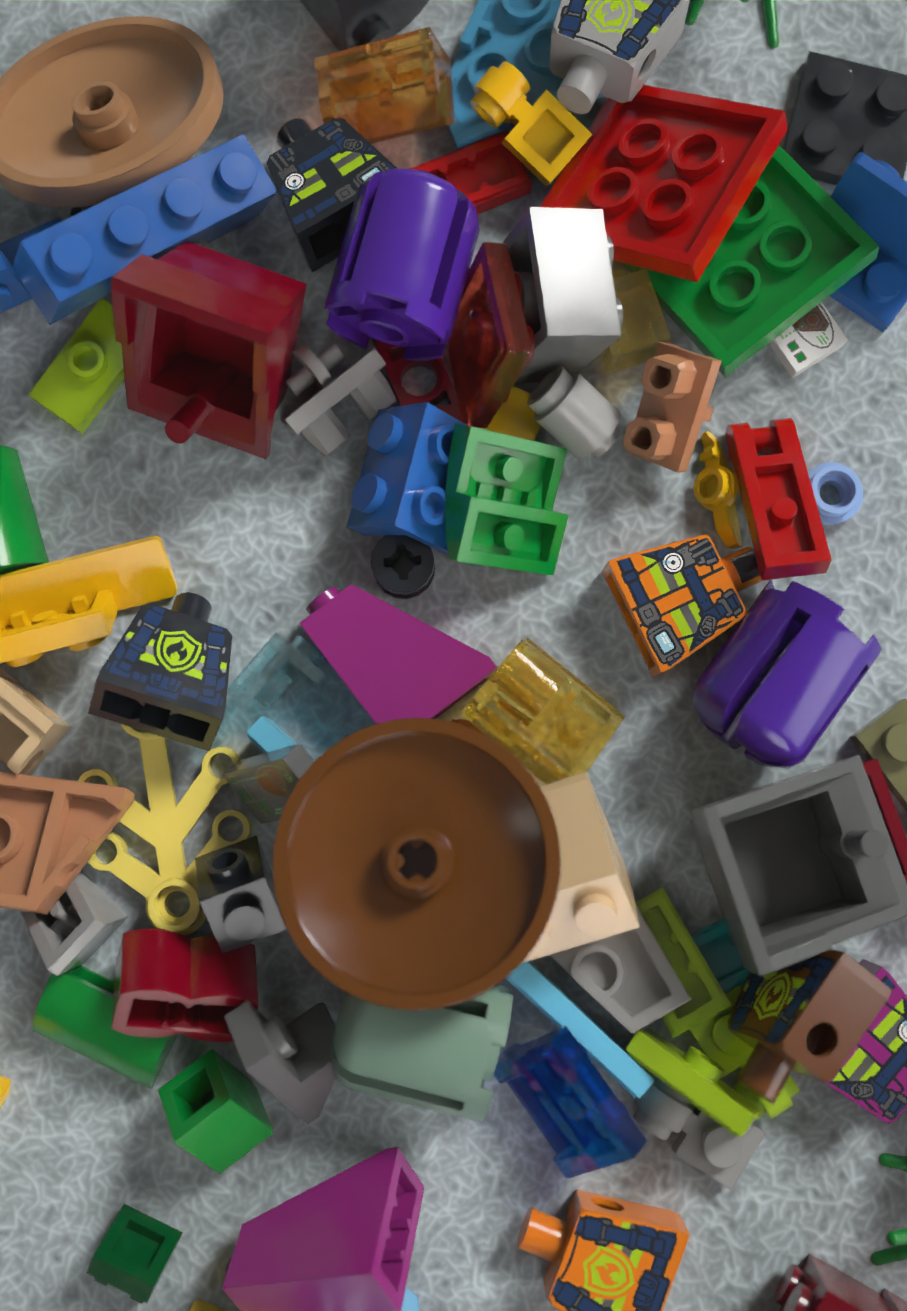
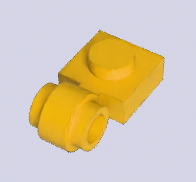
M503 61L498 68L491 66L475 84L473 90L476 95L471 99L470 105L484 122L495 129L502 122L507 124L512 122L515 125L502 144L547 187L592 134L547 89L531 106L526 100V94L531 89L529 82L516 67L509 62Z

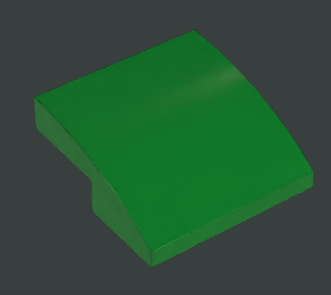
M455 423L445 493V526L449 559L462 563L554 576L569 516L568 514L553 510L567 449Z

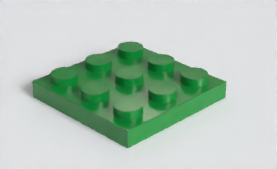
M778 145L698 282L621 263L705 356L722 361L719 372L726 377L876 260L879 245Z

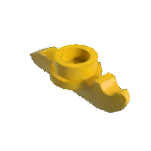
M709 431L701 434L703 452L699 454V459L705 462L706 468L695 479L693 486L694 496L705 509L713 511L715 529L726 548L736 549L742 546L735 504L739 492V480L736 473L729 468L724 450L717 438Z

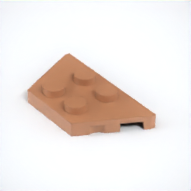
M0 771V908L47 915L133 804L135 793L124 787L24 774L16 775L15 773Z

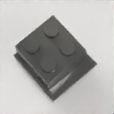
M860 755L690 810L693 817L690 823L724 922L726 923L731 943L738 948L744 968L759 976L829 950L835 944L907 916V883Z

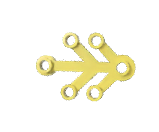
M121 724L122 728L129 735L139 738L150 810L134 799L133 804L119 822L156 848L159 873L127 853L128 849L124 838L115 832H110L106 837L117 848L115 859L109 864L103 863L98 859L95 852L88 863L96 870L110 871L146 897V915L155 929L168 930L186 936L198 930L207 918L199 902L195 859L187 868L183 842L221 788L229 784L225 777L218 778L213 774L211 763L214 757L222 753L227 754L232 759L233 765L241 760V757L235 750L228 747L212 748L203 757L202 771L177 804L167 738ZM103 769L88 770L78 779V782L88 783L93 777L100 776L106 781L107 785L118 787L115 776ZM237 809L225 810L219 813L212 823L211 831L213 836L197 857L250 838L252 822L248 815ZM229 816L238 818L243 825V833L235 841L227 840L221 833L222 822ZM175 891L185 893L190 900L189 910L183 916L173 914L168 906L169 897Z

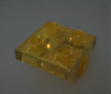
M528 637L525 640L522 639L461 712L483 734L505 747L537 779L545 784H550L586 771L588 772L625 718L622 713Z

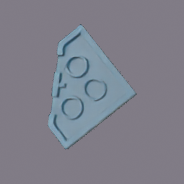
M478 0L460 39L461 50L449 74L444 73L435 92L439 111L456 150L508 129L511 132L515 127L512 122L508 124L502 122L495 129L484 122L470 105L471 99L476 95L473 87L491 66L498 68L503 61H506L516 67L530 84L531 89L526 94V100L531 106L534 105L546 89L559 101L557 90L563 79L555 76L549 69L551 34L561 0Z

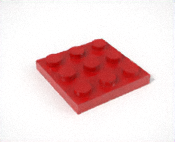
M643 85L632 101L620 103L608 98L588 129L592 135L567 163L540 207L602 209L606 235L611 238L613 243V260L698 282L787 132L785 111Z

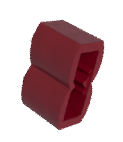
M138 929L123 933L115 964L112 1029L137 1037L156 1038L181 1033L201 1041L232 1042L234 1040L224 1016L246 1001L258 1010V983L254 944L250 943L222 953L215 935L189 939L179 933L161 929Z

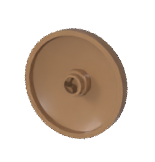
M128 16L100 20L71 29L44 42L27 53L0 78V183L15 196L38 205L60 208L86 207L97 205L188 161L210 136L220 117L223 106V82L207 43L193 30L177 22L157 17Z

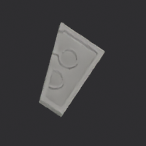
M637 905L639 928L550 954L580 986L631 1033H635L692 1000Z

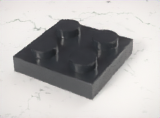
M809 51L804 62L783 149L813 180L837 185L859 152L865 153L874 160L890 164L903 179L907 166V75Z

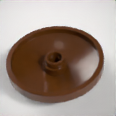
M434 718L395 719L363 728L345 737L316 759L300 778L284 806L278 823L272 861L273 882L281 916L290 936L310 964L327 980L343 991L376 1005L405 1010L437 1009L464 1002L490 990L520 966L534 949L548 924L557 898L561 867L559 837L550 806L540 786L527 768L501 744L481 732L451 721Z

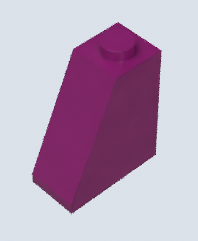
M352 584L341 592L337 587H332L321 593L306 607L309 616L299 623L376 724L404 718L437 719L493 676L498 668L489 656Z
M399 1147L386 1148L242 1224L233 1255L227 1263L225 1280L222 1287L240 1311H402L424 1186Z

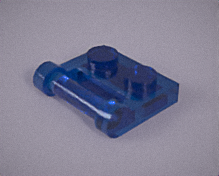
M566 1025L525 1044H513L498 1056L493 1076L499 1084L506 1082L555 1151L556 1154L553 1157V1162L565 1178H572L634 1159L648 1140L629 1115L625 1105L616 1097L589 1059L586 1050L577 1042Z

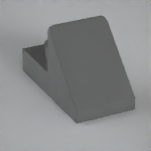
M248 1001L224 1016L245 1070L304 1122L309 1124L317 1119L336 1079L330 1053L335 1024L326 1005L323 1002L317 1003L287 1025L277 1016L267 1020Z

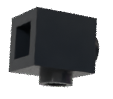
M257 835L195 858L199 902L222 953L287 930L276 899L273 873Z

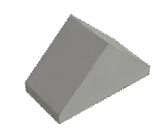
M82 870L47 915L20 911L47 971L57 976L85 964L129 916Z

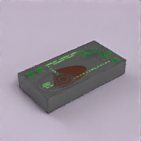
M295 744L239 760L223 776L258 821L263 824L280 820L291 792L303 774L315 761L302 744Z

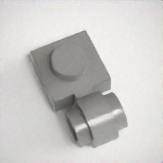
M656 1077L655 1082L640 1099L636 1097L634 1100L638 1108L633 1118L640 1125L663 1140H667L672 1131L680 1132L671 1147L674 1153L731 1191L766 1134L762 1128L753 1123L742 1137L734 1136L699 1108L695 1107L693 1111L687 1099L658 1077Z

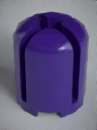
M396 168L376 172L368 177L359 186L326 297L324 309L329 310L326 325L340 337L364 349H367L369 339L372 338L386 344L405 347L404 360L429 361L441 358L445 345L451 338L480 232L477 210L472 202L450 182L424 170Z
M771 579L695 682L692 701L702 723L720 741L732 749L743 746L746 749L744 751L745 757L761 766L789 769L805 761L878 658L882 648L874 635L871 636L865 645L851 630L845 627L838 619L845 610L839 604L795 581L790 583L785 592L774 588Z

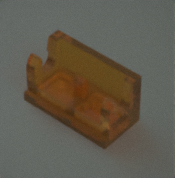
M430 27L314 58L315 71L318 75L319 106L324 124L334 118H342L369 143L374 144L455 123L451 60Z

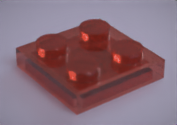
M482 242L469 269L451 338L446 343L462 422L476 428H487L500 406L507 401L510 390L524 367L531 363L535 349L534 333L532 328L526 325L521 304V279L519 274L513 270L508 245L504 243Z

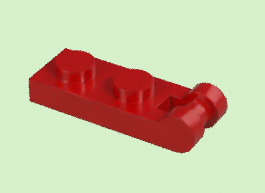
M793 419L770 420L768 427L751 428L749 423L727 425L725 434L730 462L733 461L734 470L739 480V490L761 581L826 573L832 558ZM771 451L772 453L771 455L762 456L757 454V452Z

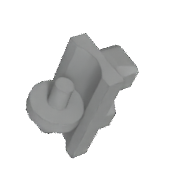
M333 343L316 356L305 344H301L293 351V354L302 368L288 378L285 383L296 397L313 383L319 390L280 421L292 435L300 433L318 452L325 456L351 436L330 409L348 395L367 420H371L377 415L378 409L387 408L396 400L387 380L379 371V369L386 365L385 361L374 348L369 353L366 352L335 378H332L328 371L345 359L340 349Z

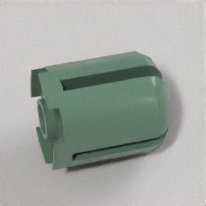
M498 983L490 990L472 999L451 1006L426 1010L384 1007L359 999L345 992L330 1047L335 1078L348 1089L482 1123L494 1090L483 1088L484 1080L491 1081L500 1047L505 1048L513 1001V995L508 994L510 987Z

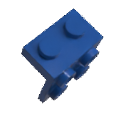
M428 402L378 409L376 419L368 433L369 445L360 478L352 492V507L346 528L364 536L407 535L448 555L445 526L447 469L455 423L466 424ZM466 563V564H468V565H470V566H481V565Z

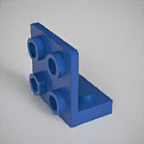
M859 152L850 163L830 197L879 245V251L876 260L832 293L830 297L881 332H884L907 302V181L902 179L896 169L890 164L874 160L865 153Z

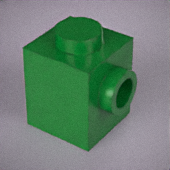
M213 1049L158 1089L174 1143L219 1174L274 1133L258 1090L253 1082Z

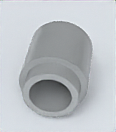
M562 366L556 367L538 383L527 400V405L535 411L534 420L579 460L589 455H592L594 458L600 457L612 447L620 435V429L617 425L621 413L578 372L569 373Z

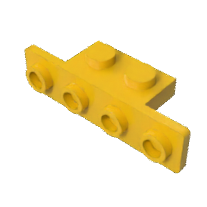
M154 535L1 574L0 663L6 662L9 667H18L39 659L44 652L68 646L71 651L89 649L103 642L106 636L111 634L119 610L174 597L177 594L178 585L161 537Z

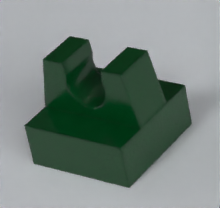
M124 1204L92 1256L86 1273L93 1276L95 1281L105 1286L109 1284L129 1294L131 1299L141 1304L143 1302L148 1303L174 1254L183 1232Z

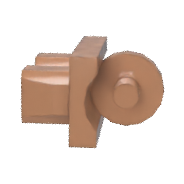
M658 342L654 357L647 359L642 374L641 383L644 386V391L636 418L628 422L622 444L626 448V452L677 473L687 472L702 421H710L714 411V407L709 405L708 402L722 361L685 350L668 342Z

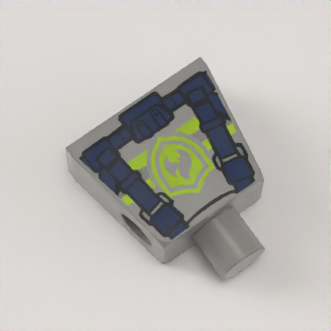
M561 0L551 34L549 65L551 72L563 79L557 90V97L561 104L572 112L585 114L591 110L599 94L620 103L632 101L679 40L684 29L690 0Z

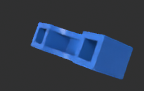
M242 134L20 241L12 268L48 324L51 325L105 297L111 291L112 277L141 254L158 259L186 241H206L210 243L258 217L278 191L247 138Z

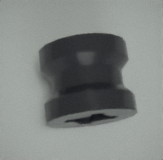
M385 535L377 542L372 551L371 568L377 584L384 593L396 599L408 600L420 596L431 585L435 574V563L430 546L407 535Z

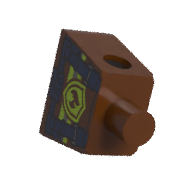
M834 949L826 950L761 976L749 971L727 1021L729 1031L753 1048L751 1055L737 1078V1082L760 1098L774 1104L792 1071L822 1083L832 1080L888 1000L892 989L845 952Z

